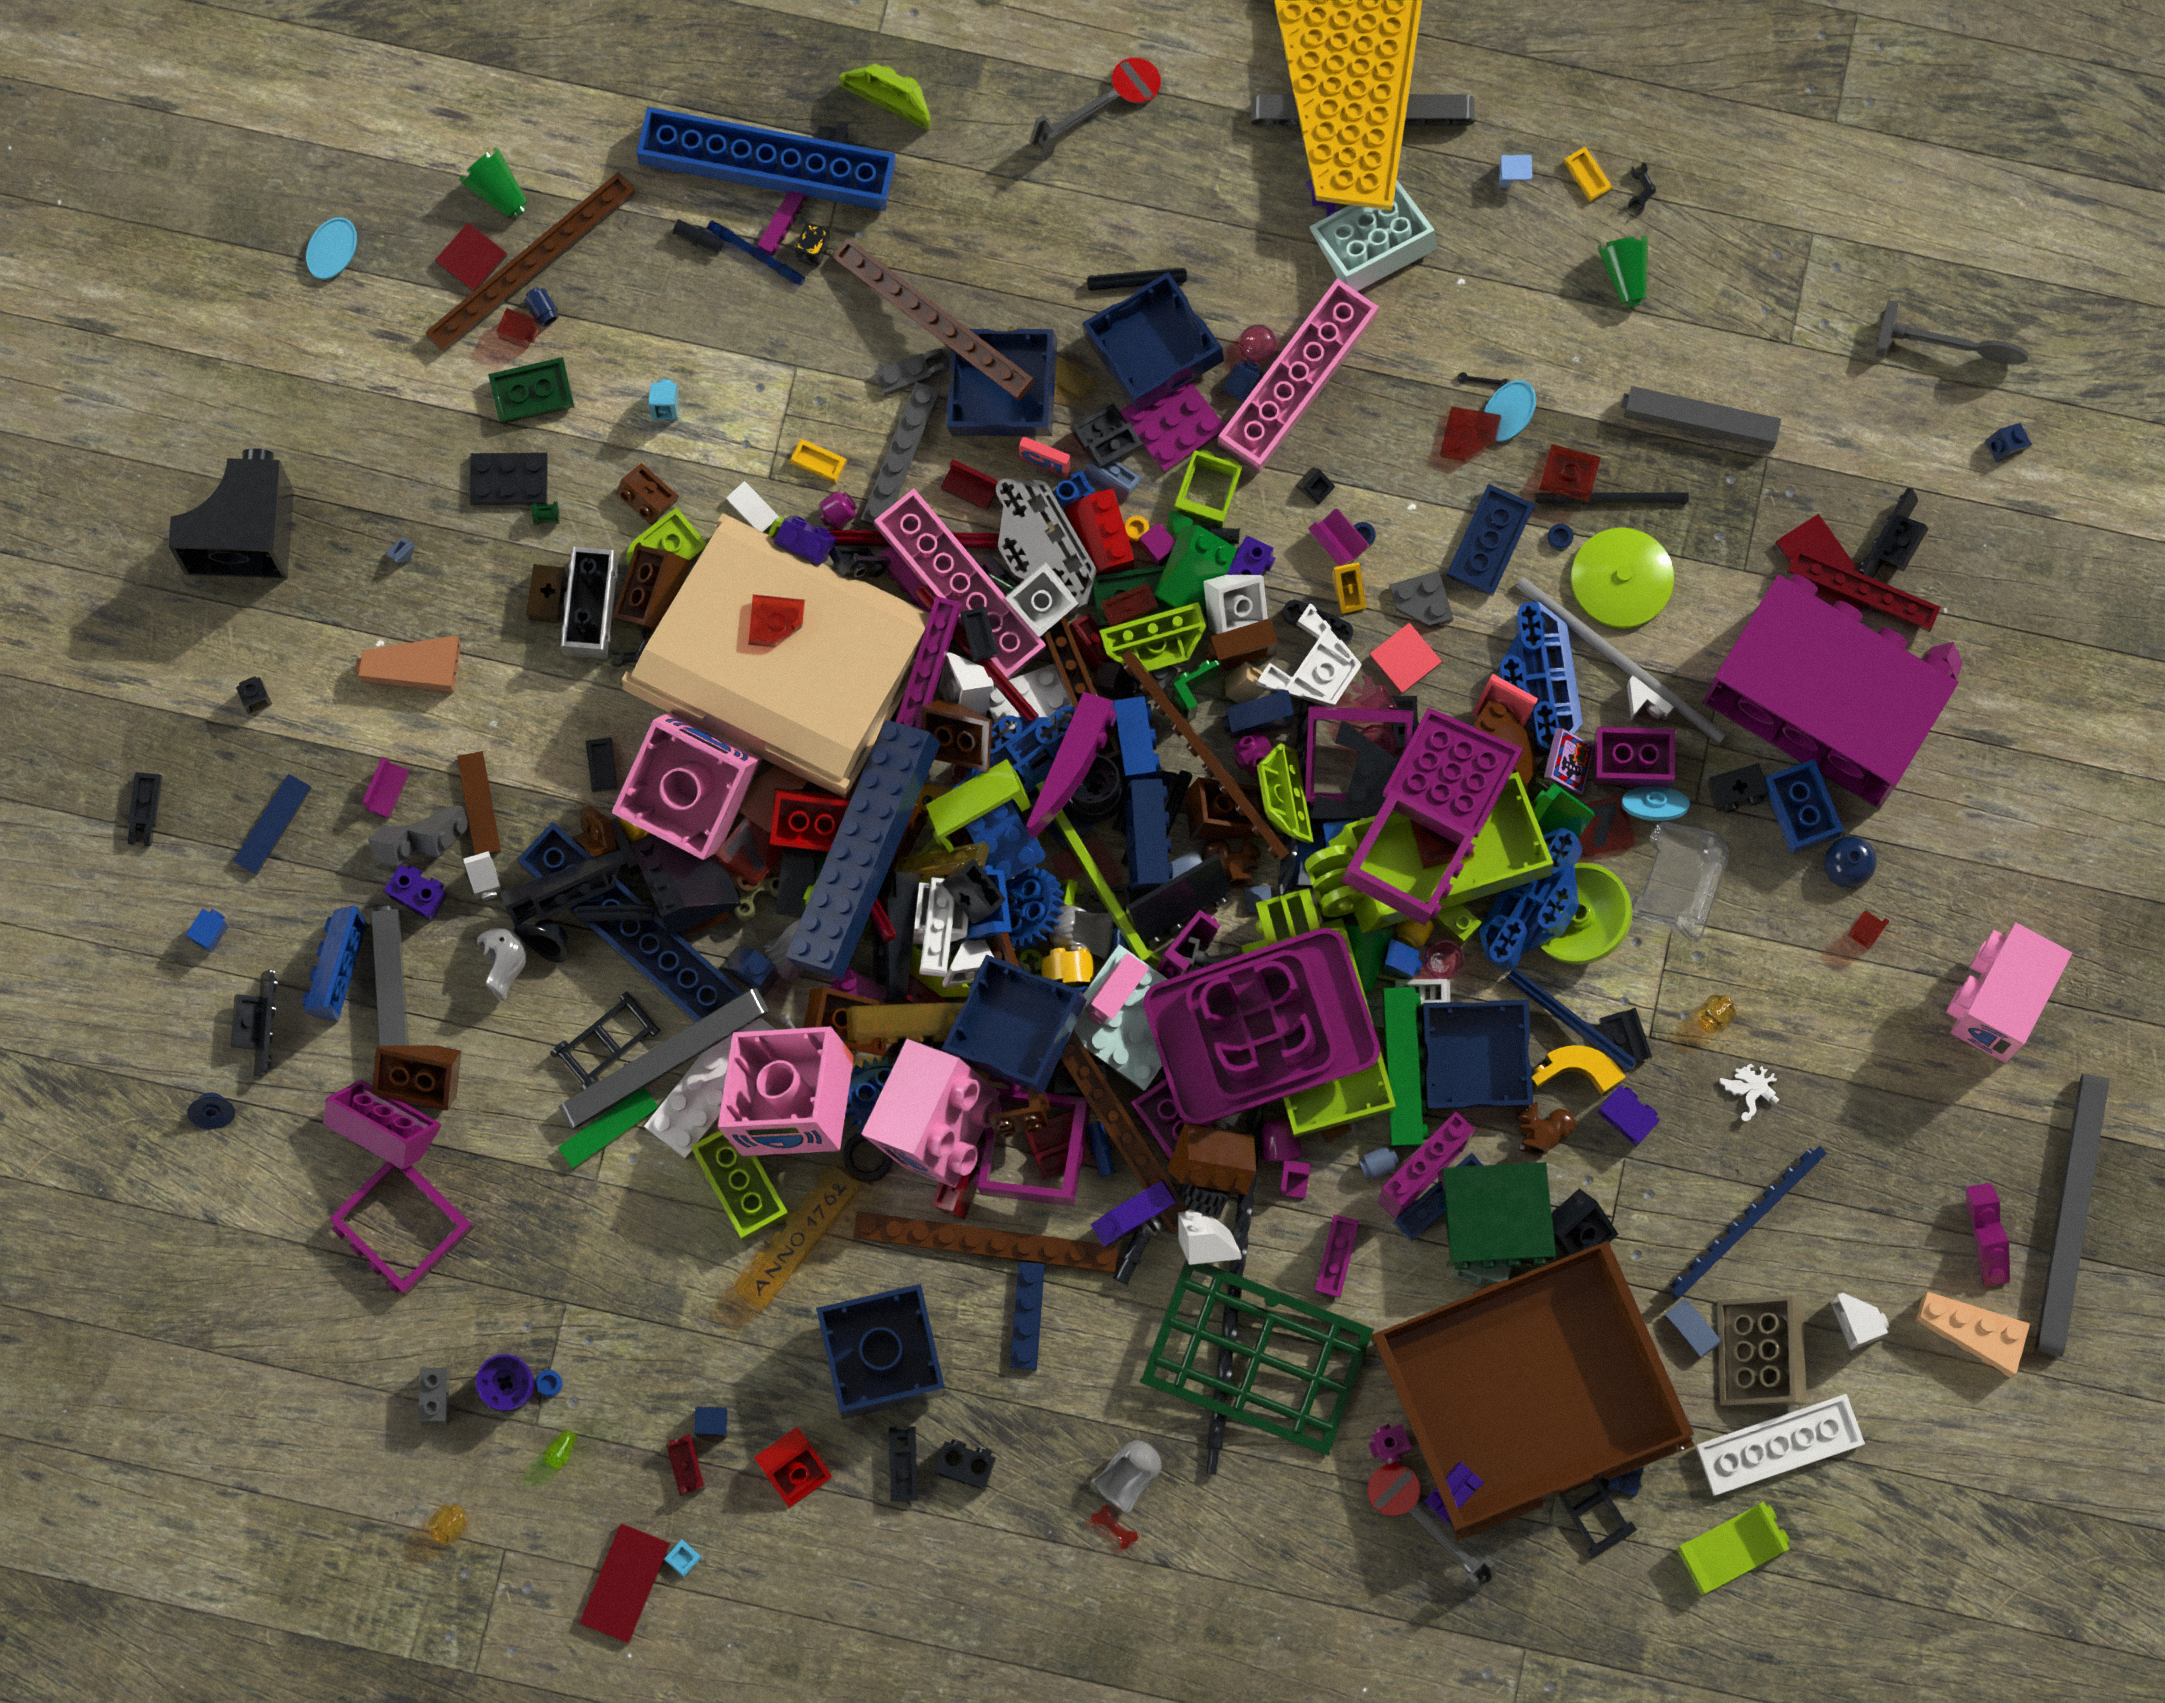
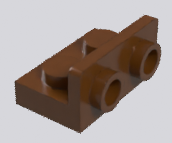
M642 463L621 479L616 491L623 502L631 506L642 519L651 525H654L658 521L659 516L675 504L679 498L672 489Z
M592 806L581 808L583 818L580 819V823L584 833L572 836V839L594 857H599L616 850L612 820Z

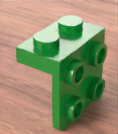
M1207 660L1197 667V671L1191 674L1185 672L1175 679L1176 682L1173 683L1171 697L1175 702V706L1188 722L1196 718L1198 704L1191 691L1219 676L1221 664L1218 660L1213 662Z
M1555 783L1547 792L1542 790L1534 800L1537 806L1533 812L1543 835L1564 828L1575 833L1579 839L1595 816L1590 808Z

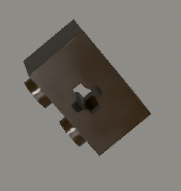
M533 564L526 611L528 620L559 624L560 616H564L565 612L563 594L564 591L567 592L569 577L566 576L563 567ZM552 590L553 594H550L549 598H545L548 591Z

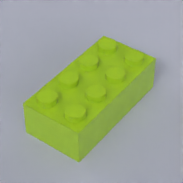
M721 1131L690 1146L742 1242L789 1218L786 1208L756 1155L741 1156Z

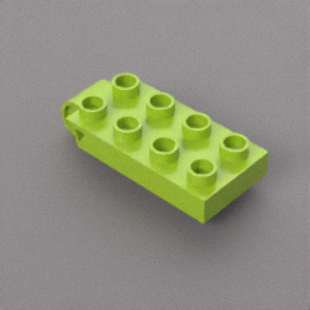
M1518 772L1511 774L1479 837H1473L1471 843L1475 847L1468 859L1462 858L1460 863L1464 867L1458 878H1451L1449 883L1453 887L1446 899L1441 897L1438 903L1442 905L1440 909L1442 910L1552 876L1554 863ZM1393 810L1360 869L1428 904L1453 857L1432 862L1427 853L1445 848L1433 840L1422 825ZM1377 815L1346 824L1338 836L1328 841L1330 847L1312 854L1304 863L1323 915L1337 917L1354 912L1362 934L1412 919L1342 882L1350 862Z
M1309 888L1255 903L1260 919L1256 922L1255 927L1257 932L1264 934L1265 939L1242 945L1243 954L1317 929H1333L1343 937L1369 1012L1348 933L1342 918L1319 924L1318 919L1321 917L1322 911L1318 905L1313 904ZM1381 1051L1377 1063L1367 1071L1284 1098L1294 1138L1396 1110Z

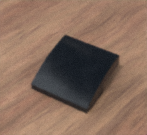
M1114 403L1069 428L1080 446L1099 468L1143 444L1131 423H1125Z

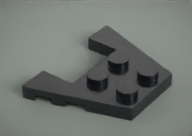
M1342 720L1335 743L1358 750L1360 755L1344 803L1318 795L1311 814V818L1314 819L1369 818L1377 815L1386 800L1383 797V791L1399 763L1398 759L1379 747L1349 723Z

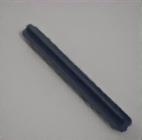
M1513 969L1509 973L1507 980L1603 1054L1611 1058L1624 1070L1629 1072L1633 1069L1636 1060L1520 971Z

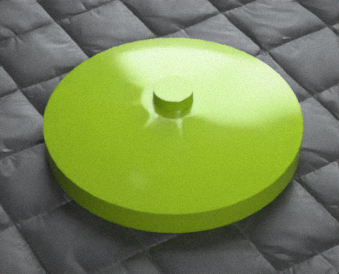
M1612 528L1592 536L1578 551L1571 569V588L1579 607L1595 622L1614 629L1636 628L1652 621L1667 605L1674 586L1673 566L1665 549L1650 535L1631 528Z
M1591 863L1575 864L1579 906L1562 935L1539 946L1547 955L1563 963L1574 965L1589 964L1607 957L1621 945L1631 926L1633 909L1626 887L1613 872Z

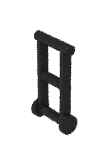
M627 991L619 997L620 1003L573 1041L568 1043L564 1040L550 1052L553 1058L559 1056L583 1084L580 1087L581 1091L599 1082L600 1079L597 1077L646 1036L650 1034L654 1037L661 1031ZM627 1007L645 1029L620 1048L602 1026ZM595 1033L613 1055L588 1074L570 1052Z
M1599 1480L1593 1482L1598 1491L1574 1507L1571 1506L1564 1494L1558 1496L1589 1544L1590 1548L1587 1549V1553L1592 1559L1637 1531L1632 1521L1628 1524L1626 1523ZM1604 1500L1621 1528L1596 1544L1579 1516Z

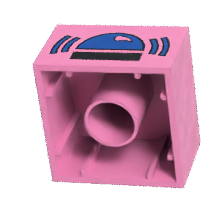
M670 711L652 721L611 813L705 860L721 850L762 758Z
M2015 923L2005 935L1993 930L1987 941L1984 940L1969 967L1981 974L1979 979L1969 975L1963 986L1960 985L1946 1010L1947 1014L1957 1018L1950 1034L2006 1063L2026 1043L2072 952L2018 923Z
M832 1027L733 1032L718 1122L719 1130L741 1156L840 1151L854 1055Z
M907 1039L864 1127L862 1135L904 1169L955 1188L961 1176L968 1175L976 1164L978 1157L976 1145L984 1128L991 1127L989 1115L1000 1112V1101L998 1099L1000 1093L960 1058Z

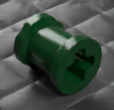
M558 501L546 505L532 503L533 525L538 526L539 523L546 522L560 524Z

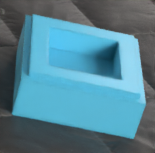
M682 1539L664 1558L683 1577L702 1559Z

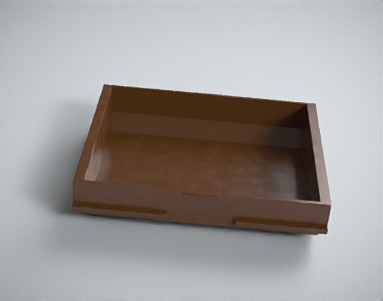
M1609 1241L1508 1281L1506 1279L1474 1291L1473 1295L1370 1335L1373 1346H1377L1451 1519L1456 1541L1542 1508L1543 1502L1602 1478L1614 1479L1694 1446V1432ZM1459 1462H1462L1484 1483L1476 1491L1472 1490L1474 1493L1458 1509L1445 1478Z

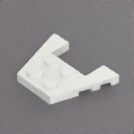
M1309 604L1296 625L1318 639L1293 677H1290L1269 663L1257 680L1256 685L1277 692L1288 690L1291 696L1334 707L1362 664L1344 642L1335 636L1330 629L1331 626L1317 614V609L1312 604Z

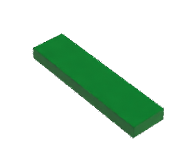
M643 1088L557 1148L574 1170L656 1112L659 1107L647 1090Z

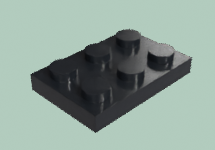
M470 453V505L548 504L547 453Z

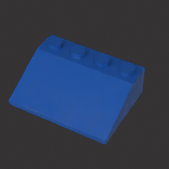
M352 905L333 911L332 917L328 916L326 920L325 932H327L325 942L321 941L319 944L317 956L320 959L318 965L312 968L310 974L312 986L310 991L305 992L302 1003L308 1015L335 1022L339 1021L367 926V922L357 906Z

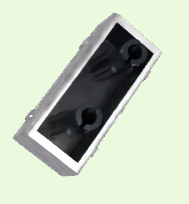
M572 547L568 568V586L564 597V621L561 629V649L565 656L607 659L611 640L610 629L615 584L618 578V557L615 550Z

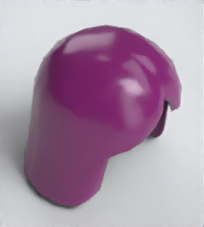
M1273 1118L1263 1125L1261 1131V1159L1268 1162L1289 1161L1302 1156L1303 1149L1300 1145L1299 1137L1294 1138L1290 1120L1286 1118Z

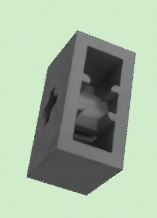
M420 1367L418 1421L421 1424L449 1425L450 1371L448 1368Z

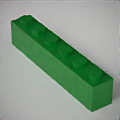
M1415 987L1384 988L1382 990L1386 1072L1396 1104V1110L1388 1112L1390 1148L1422 1146L1424 1144L1423 1140H1428L1427 1124H1422V1114H1426V1098H1421V1087H1425V1074L1420 1072L1419 1061H1424L1423 1045L1418 1046V1035H1422V1020H1417L1416 1009H1421L1420 993L1415 992Z

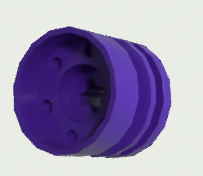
M500 1354L487 1359L480 1367L476 1377V1387L481 1399L491 1408L502 1412L515 1411L523 1407L530 1400L535 1388L534 1376L530 1367L520 1358L510 1354ZM508 1377H511L510 1382L513 1384V1387L511 1389L506 1388L504 1391L501 1390L502 1384L499 1383L502 1378L506 1380Z

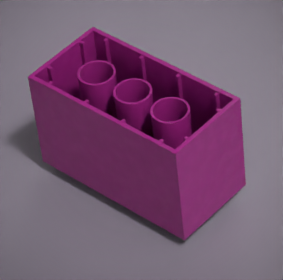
M1778 574L1714 677L1702 703L1801 763L1815 759L1821 775L1880 810L1898 784L1959 681L1950 677L1953 668L1941 658L1927 654L1922 660L1905 650L1908 645L1907 640L1894 630L1882 627L1876 633L1861 624L1863 615L1852 605L1843 601H1836L1831 606L1816 597L1818 588L1807 578L1798 574H1791L1787 580Z

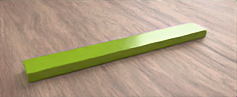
M1044 781L1038 783L1035 787L1038 797L1045 783ZM1061 809L1053 819V822L1133 954L1146 964L1149 963L1150 953Z

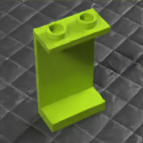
M1008 759L990 768L988 772L979 774L928 803L926 807L929 816L926 819L931 828L936 830L932 834L938 845L944 844L950 853L954 851V848L949 839V834L1013 798L1022 812L1030 808L1031 804L1018 774Z
M1763 1501L1757 1506L1676 1548L1702 1596L1789 1550L1787 1544L1790 1543L1786 1532L1783 1529L1779 1530L1774 1521L1777 1519V1516L1770 1505L1766 1506Z

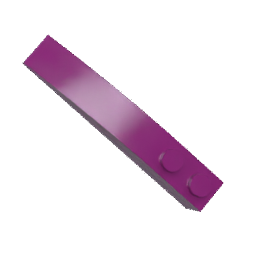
M1083 692L1026 825L1029 838L1034 839L1055 818L1085 778L1099 749L1104 748L1107 741L1106 732L1109 726L1114 725L1117 717L1112 700Z

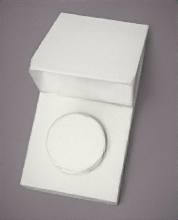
M1632 676L1630 678L1627 690L1631 720L1634 719L1645 705L1649 714L1657 719L1662 718L1665 721L1671 714L1674 706L1636 677Z

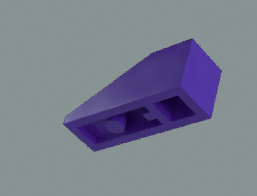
M1161 1180L1112 1209L1090 1225L1104 1247L1113 1245L1170 1208L1177 1201L1165 1181Z

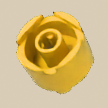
M1064 948L1050 950V955L1042 958L1040 961L1042 977H1047L1073 988L1089 986L1095 978L1093 958L1089 948H1079L1066 952Z

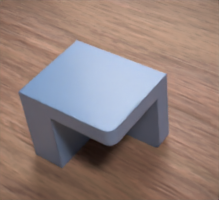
M1501 155L1499 163L1500 188H1510L1512 181L1532 180V155Z

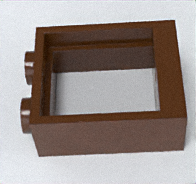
M1270 618L1211 636L1210 645L1207 646V659L1212 662L1215 660L1220 662V673L1239 667L1245 661L1252 663L1275 656L1278 640Z

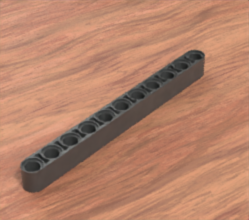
M2082 1073L2079 1080L2035 1342V1352L2062 1357L2065 1351L2109 1089V1078Z

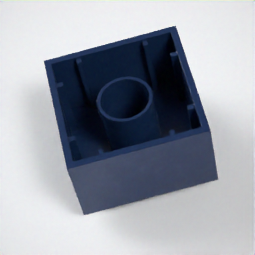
M921 1284L816 1308L842 1420L946 1396Z

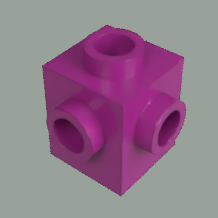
M1259 730L1250 736L1242 738L1240 742L1232 746L1237 755L1234 757V761L1241 771L1245 769L1251 776L1258 773L1257 765L1273 750L1269 740Z
M1387 1424L1375 1429L1376 1434L1371 1436L1372 1442L1368 1443L1373 1458L1378 1457L1380 1463L1387 1461L1388 1465L1402 1460V1455L1410 1452L1412 1449L1402 1424L1392 1428ZM1384 1442H1391L1393 1447H1386Z

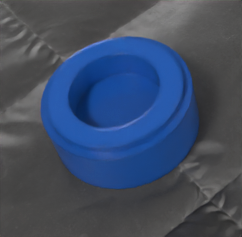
M545 1370L537 1376L535 1385L537 1391L542 1396L554 1397L562 1390L563 1381L557 1372Z

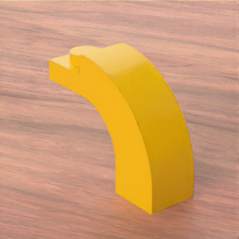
M1566 1046L1546 1055L1545 1061L1549 1066L1546 1067L1545 1064H1542L1532 1071V1087L1536 1090L1559 1074L1576 1072L1586 1076L1600 1095L1603 1096L1621 1084L1626 1077L1617 1064L1602 1052L1585 1046Z

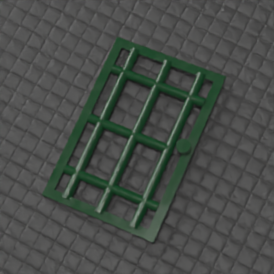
M1186 1258L1142 1378H1140V1383L1328 1456L1330 1455V1449L1370 1342V1335H1372L1374 1329L1210 1264L1189 1265ZM1193 1270L1212 1277L1210 1286L1207 1287L1190 1280ZM1222 1282L1263 1297L1265 1304L1269 1307L1281 1304L1330 1324L1328 1333L1220 1292ZM1186 1290L1205 1297L1195 1325L1176 1318ZM1215 1301L1265 1320L1254 1349L1205 1330ZM1274 1324L1323 1343L1313 1372L1264 1353ZM1172 1328L1191 1335L1181 1364L1161 1357ZM1340 1328L1360 1335L1357 1344L1355 1345L1337 1338ZM1201 1340L1250 1358L1240 1387L1191 1368ZM1333 1347L1352 1354L1343 1383L1323 1376ZM1260 1363L1309 1382L1300 1410L1250 1391ZM1157 1367L1176 1373L1177 1376L1174 1384L1155 1377ZM1186 1379H1191L1236 1397L1233 1407L1184 1388ZM1319 1386L1339 1393L1329 1422L1309 1414ZM1246 1401L1296 1420L1293 1429H1288L1243 1411ZM1305 1424L1324 1431L1322 1441L1303 1435Z

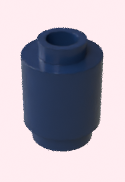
M536 287L526 293L524 303L535 322L540 323L541 327L548 326L559 318L557 314L558 309L546 289Z

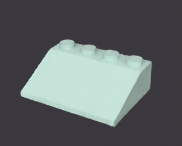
M1398 180L1395 186L1392 211L1349 205L1310 226L1312 234L1337 278L1355 291L1365 288L1438 249L1434 228Z

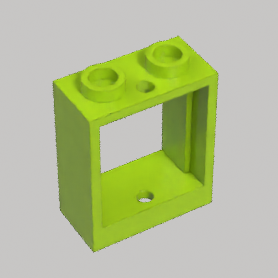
M1194 450L1174 506V511L1211 526L1212 524H1217V527H1223L1242 474L1243 466L1231 458L1223 460L1214 457L1215 455L1207 450H1200V452ZM1197 465L1233 477L1221 511L1186 499Z

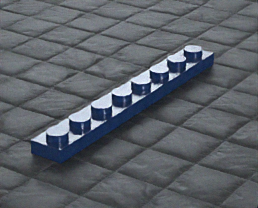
M1821 1146L1815 1151L1809 1148L1799 1158L1802 1163L1796 1169L1791 1166L1781 1176L1784 1181L1778 1187L1772 1184L1762 1194L1766 1198L1759 1205L1754 1202L1744 1212L1747 1217L1741 1223L1736 1220L1726 1230L1729 1235L1723 1241L1717 1238L1707 1248L1710 1253L1704 1259L1699 1256L1689 1266L1692 1271L1685 1278L1680 1275L1670 1284L1673 1290L1668 1295L1675 1302L1683 1296L1827 1152Z

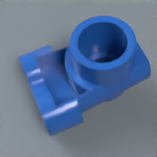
M1081 470L1070 475L1071 479L1069 481L1060 482L1057 489L1052 491L1061 508L1095 493ZM1062 494H1068L1070 497H1063Z

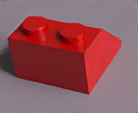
M798 1427L754 1457L788 1508L832 1478V1475Z

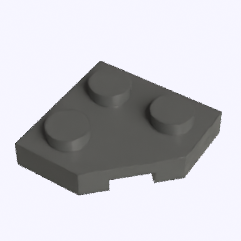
M1439 571L1389 585L1396 611L1416 619L1420 624L1428 628L1453 621L1454 618Z

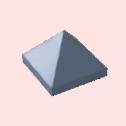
M402 537L385 555L396 563L410 562L415 545L407 538Z
M1270 886L1244 887L1246 913H1258L1255 903L1271 899Z

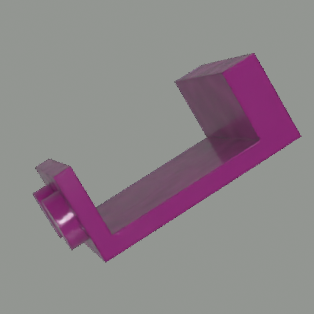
M1199 910L1164 953L1156 971L1167 979L1185 974L1191 962L1178 952L1185 945L1189 937L1199 939V943L1208 949L1221 925L1217 923L1212 915Z

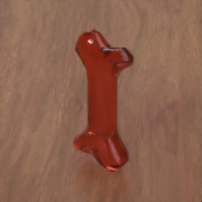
M1108 1505L1102 1506L1099 1513L1091 1515L1092 1523L1104 1525L1119 1538L1121 1550L1127 1549L1131 1542L1138 1541V1533L1136 1531L1125 1530L1111 1518Z

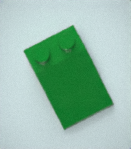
M1199 525L1181 527L1154 596L1175 609L1199 602L1202 611L1206 605L1203 581L1226 575L1237 548Z

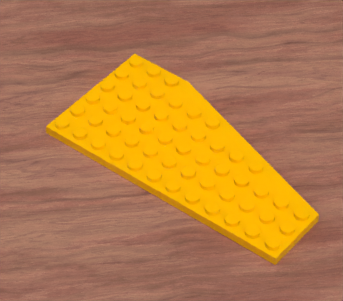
M1274 0L1316 200L1392 211L1422 0Z

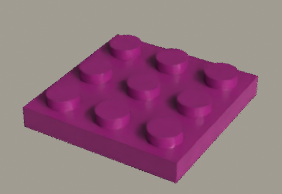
M1191 381L1140 412H1137L1132 404L1120 411L1125 423H1131L1143 443L1142 445L1164 474L1191 456L1194 450L1198 451L1218 437L1225 428V425Z

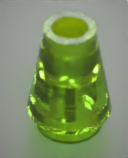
M564 1429L543 1452V1462L553 1469L560 1471L563 1466L567 1465L578 1437L573 1432Z

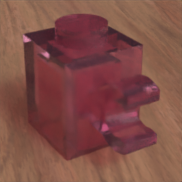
M1362 675L1365 682L1362 688L1358 686L1356 681L1350 682L1353 691L1362 693V695L1353 699L1355 708L1398 709L1387 686L1377 685L1373 687L1370 676ZM1364 721V723H1371V724H1373V723L1375 722V721Z

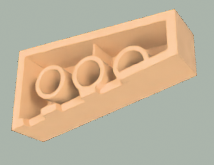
M1930 1292L1922 1296L1916 1317V1322L1944 1339L1950 1340L1958 1345L1959 1348L1970 1352L1984 1363L2000 1370L2009 1378L2016 1375L2030 1323Z

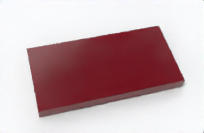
M1819 513L1776 540L1777 546L1789 563H1791L1798 547L1859 573L1858 568ZM1816 585L1818 592L1815 596L1831 606L1836 601L1846 602L1858 610L1865 606Z
M620 1523L579 1624L629 1644L671 1543Z

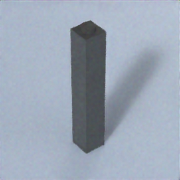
M1631 386L1629 394L1624 393L1621 408L1625 409V418L1771 450L1774 449L1777 443L1781 418Z
M392 906L379 907L378 911H371L380 1046L409 1045L401 914L398 909H394Z

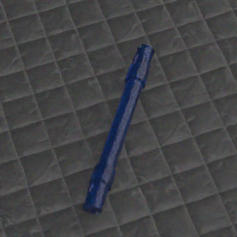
M714 220L709 222L707 229L719 238L724 239L727 243L730 242L764 263L785 279L799 286L804 283L806 277L802 276L792 267L779 262L718 222L716 223Z

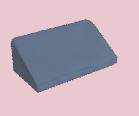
M1090 460L1084 470L1086 479L1102 490L1114 488L1116 498L1122 503L1129 498L1142 479L1115 460L1101 468Z

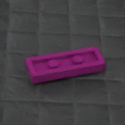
M1333 1215L1315 1292L1336 1298L1341 1297L1359 1220Z

